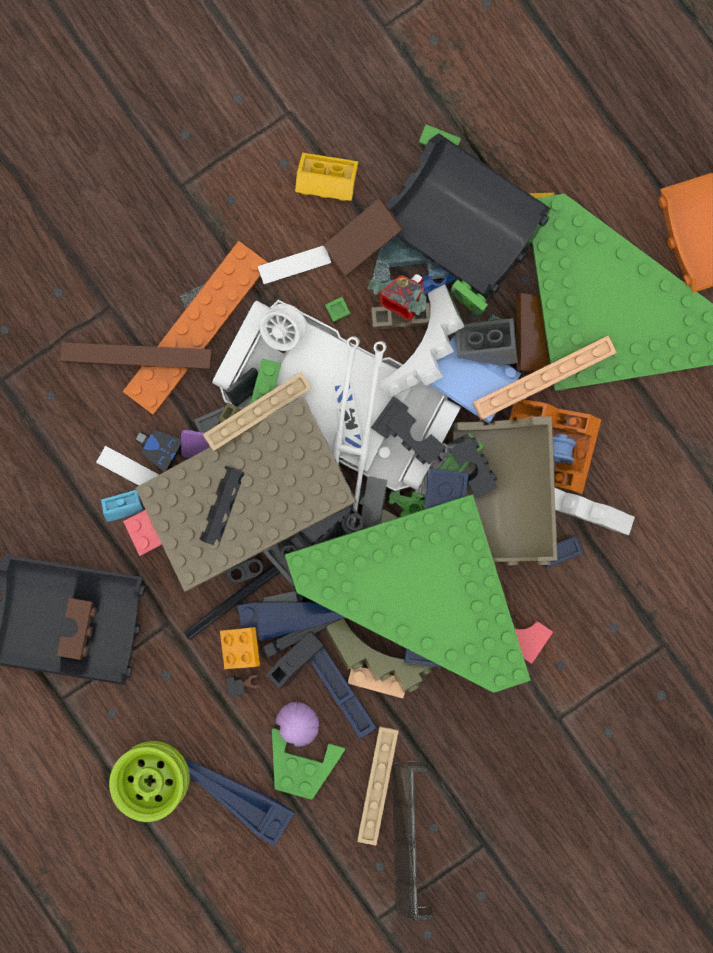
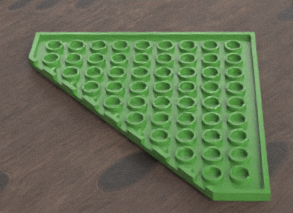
M566 194L536 198L551 208L548 214L550 217L544 227L540 228L532 241L550 364L606 336H609L617 352L553 384L554 391L713 365V303L698 292L692 293L690 286H686V283Z
M473 494L285 554L297 593L493 693L531 681Z

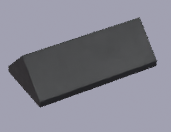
M225 466L226 474L220 480L217 488L215 504L211 505L206 519L208 524L205 532L202 531L199 538L201 541L214 545L216 539L220 544L241 485V479L245 474L228 466ZM234 487H235L236 493H235L234 495H232L233 490H234ZM226 513L228 519L225 522H222L224 515Z

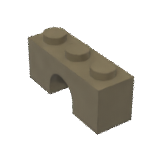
M426 303V309L420 312L419 315L415 313L411 321L385 307L371 308L373 330L428 326L430 320L429 303Z

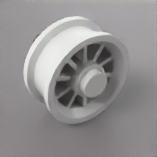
M282 303L273 306L260 321V333L269 346L280 351L294 348L298 341L304 337L307 330L303 314L289 304Z

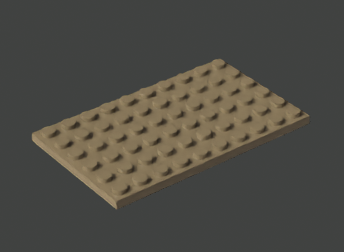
M304 397L270 414L218 449L212 451L211 448H208L136 487L184 592L201 585L356 503L353 493ZM225 466H228L245 474L241 479V485L229 519L226 513L222 522H225L227 519L228 522L220 544L216 539L214 545L201 541L199 538L202 531L205 532L208 524L206 520L211 505L215 504L217 488L220 480L226 474ZM234 487V490H233L232 495H234V494L236 493L235 487Z

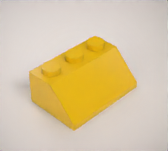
M302 153L297 171L295 192L304 195H317L322 198L330 197L341 201H352L358 161Z

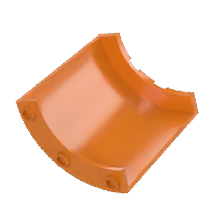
M709 173L660 189L661 197L658 199L659 205L663 209L669 235V248L673 249L683 274V282L686 283V286L691 287L692 293L713 287V173Z

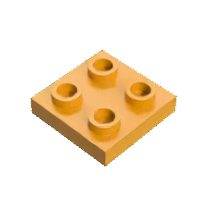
M255 627L220 631L224 669L260 666Z

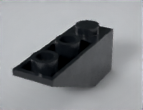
M309 632L271 668L266 676L279 689L287 687L320 651L324 644L312 632Z

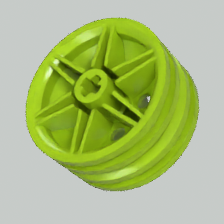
M146 741L137 744L118 759L111 771L109 780L111 797L117 808L131 819L142 822L160 820L169 815L185 797L190 782L188 765L181 753L169 744L160 741ZM143 759L145 761V765L140 764L139 760ZM159 761L164 762L163 768H159ZM130 775L134 777V781L132 783L128 780V776ZM152 775V779H155V781L151 782V779H149L148 777ZM167 779H172V780H173V784L171 785V784L168 783L166 780H167ZM139 794L143 796V799L139 800L136 797V795ZM156 795H161L162 801H157Z

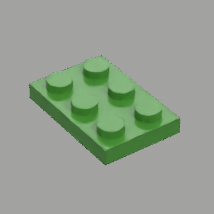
M457 280L452 286L451 295L479 318L488 305L485 303L487 300L479 293L475 295L470 290L471 286L468 283Z

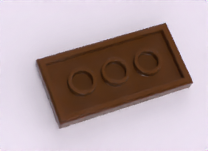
M379 198L323 246L344 275L347 276L404 229L382 198Z
M517 294L516 347L518 363H516V371L535 372L549 365L540 296Z

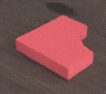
M538 621L525 629L515 628L524 659L532 664L553 633V631Z

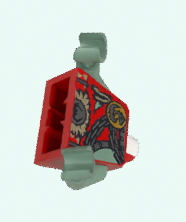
M417 274L411 279L402 275L385 283L372 279L367 289L374 290L373 293L375 295L380 293L381 306L409 321L413 319L415 313L419 315L420 312L426 309V296L424 295V287L421 285L424 281Z

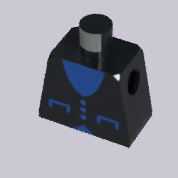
M153 430L150 436L141 431L135 440L144 446L141 454L164 472L170 469L181 450L180 438L157 430Z

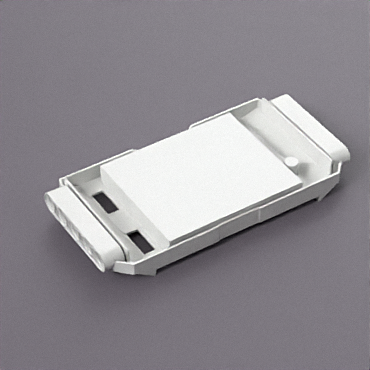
M256 300L212 383L220 387L224 402L232 404L225 390L252 367L256 368L259 373L262 359L281 363L275 388L302 372L312 389L287 405L302 397L306 399L333 453L339 416L332 385L345 382L348 364L347 340L340 337L338 330L301 312L307 324L306 333L294 348L287 350L284 354L265 342L260 333V321L273 306L286 303L277 300L271 307H268ZM357 347L355 360L352 363L350 381L352 382L363 436L375 368L373 366L375 355ZM388 357L382 359L381 367L379 368L369 432L368 454L363 475L388 480L387 488L393 491L407 487L418 490L430 465L427 463L423 465L415 457L417 453L412 449L408 451L401 444L403 440L398 436L394 438L390 434L386 439L371 428L392 399L381 388L380 381L403 366V364ZM423 381L394 395L395 398L409 407L407 412L417 420L410 430L412 438L416 441H423L432 434L442 443L461 408L459 405L447 400L448 396L431 385L425 386ZM252 395L242 402L238 408L242 410L250 405ZM340 452L339 462L358 472L359 456H346V453Z

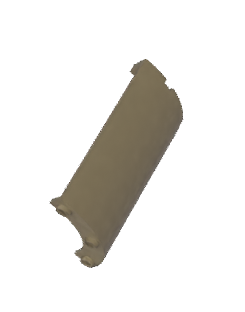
M552 416L522 418L519 421H495L488 423L489 425L484 426V422L452 424L453 441L470 433L484 445L479 454L485 455L489 463L486 465L488 471L493 470L497 478L494 481L497 488L479 498H476L468 482L466 496L473 494L493 561L506 562L507 565H518V561H538V565H550V561L557 560ZM470 462L462 472L471 474L475 469V463Z

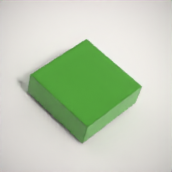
M343 297L325 305L333 323L351 314Z

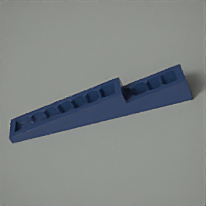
M323 646L310 662L359 738L362 739L377 729V727Z

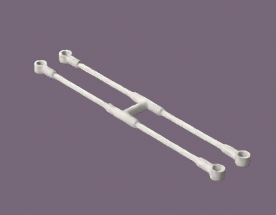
M352 336L347 340L348 364L333 455L338 465L340 452L359 456L357 468L359 471L354 496L356 503L353 504V508L357 512L363 470H365L368 454L369 432L379 368L381 367L383 352L387 346L383 341H379L374 345L375 359L373 366L375 368L361 448L342 445V429L352 363H354L356 348L360 343L357 337ZM351 339L356 341V346L350 344ZM378 344L383 345L382 351L377 349ZM351 517L350 526L353 528L355 527V517Z

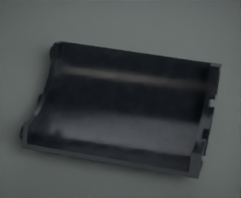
M438 133L428 140L426 148L418 161L421 165L417 172H412L403 184L405 189L399 196L395 194L386 205L404 229L396 235L397 238L459 281L468 283L472 290L481 294L486 299L491 294L495 295L501 286L500 284L510 274L516 264L523 262L527 255L525 252L540 228L544 227L550 218L548 214L551 208Z
M8 555L3 556L0 565V590H2V598L0 600V665L125 685L127 678H131L133 667L130 664L136 635L139 636L141 629L138 619L141 597L144 596L145 585H142V577ZM69 598L93 602L94 607H96L95 618H91L90 626L93 627L90 638H87L86 645L89 646L86 657H83V661L57 656L60 637H72L78 631L77 622L74 619L65 617Z

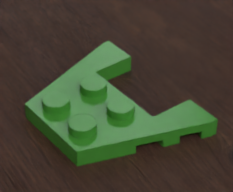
M273 728L272 744L275 790L312 800L345 751V747L328 743L324 761L320 762L285 752L287 741L281 737L280 729Z

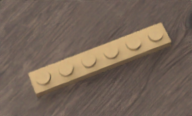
M300 372L202 435L212 451H214L312 388L303 373Z
M379 726L357 842L377 845L399 731L397 729Z

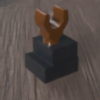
M253 674L245 680H242V678L235 680L234 676L226 677L230 698L245 694V687L258 688L259 684H251V679L256 678L257 675Z

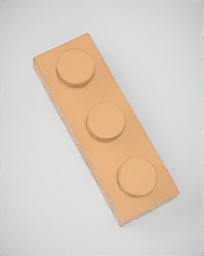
M360 667L354 671L351 668L348 684L400 698L404 697L405 692L401 689L394 675L383 682L380 679L375 681L368 668Z

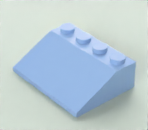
M455 333L450 341L454 352L437 360L443 377L429 385L478 416L472 402L517 381L521 373L508 364L494 365L457 358ZM496 413L484 418L483 420L487 423H490V421Z

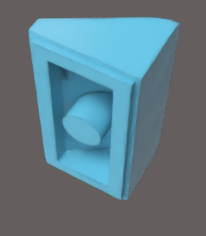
M137 490L101 499L103 514L107 522L136 515L144 511Z

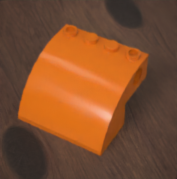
M524 399L514 403L509 420L519 421L522 418L552 416V436L556 437V434H564L568 436L567 438L573 439L576 442V447H573L572 451L574 463H556L554 488L583 494L601 419L590 414L558 409L547 403Z

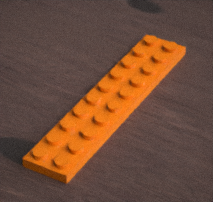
M238 241L157 347L205 349L261 275L257 266L267 264L268 262ZM142 366L123 392L151 414L155 415L189 369Z

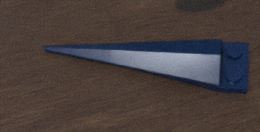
M254 601L238 604L241 628L255 627L257 641L267 640L345 618L326 607H321L316 602Z
M184 758L188 765L190 778L217 799L258 837L273 846L276 845L295 811L278 802L279 800Z

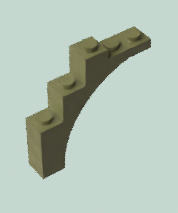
M344 618L326 626L325 631L347 671L351 668L353 671L363 666L362 662H365L375 681L380 679L383 682L392 676L390 673H393L403 692L409 690L411 693L420 688L419 684L423 681L420 675L422 674L424 677L433 671L432 668L435 667L405 663L404 659L390 657L370 648L351 631Z

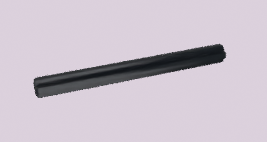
M273 564L184 632L185 636L189 640L194 638L279 574L280 571Z

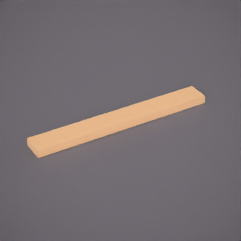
M606 336L472 402L480 420L617 352L609 336Z

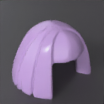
M301 702L288 703L277 714L275 723L280 725V734L285 741L301 747L311 743L317 736L319 731L318 716L306 704Z

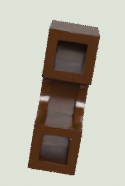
M73 598L68 599L65 617L74 619L77 622L78 631L72 637H60L57 656L82 661L83 657L87 656L89 646L86 645L87 638L91 637L93 628L90 626L91 618L94 619L96 615V607H94L93 602Z

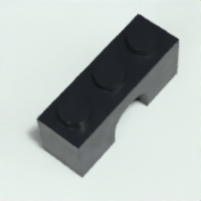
M402 407L386 424L389 427L387 431L394 438L396 436L403 440L401 444L408 451L412 449L416 452L417 455L415 457L423 465L425 463L430 465L446 447L432 434L423 441L414 440L410 430L417 420Z
M467 433L447 444L459 466L465 462L475 463L474 471L468 475V484L476 498L497 488L494 482L497 478L493 470L488 471L486 465L489 463L484 454H479L477 448L480 446L475 437L471 438Z

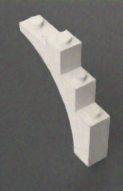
M445 284L428 293L430 320L424 338L415 353L397 371L380 381L381 388L389 398L421 381L426 386L443 377L437 360L454 352L448 335L465 327L453 297Z
M555 488L556 511L583 519L615 532L629 535L635 517L613 507Z

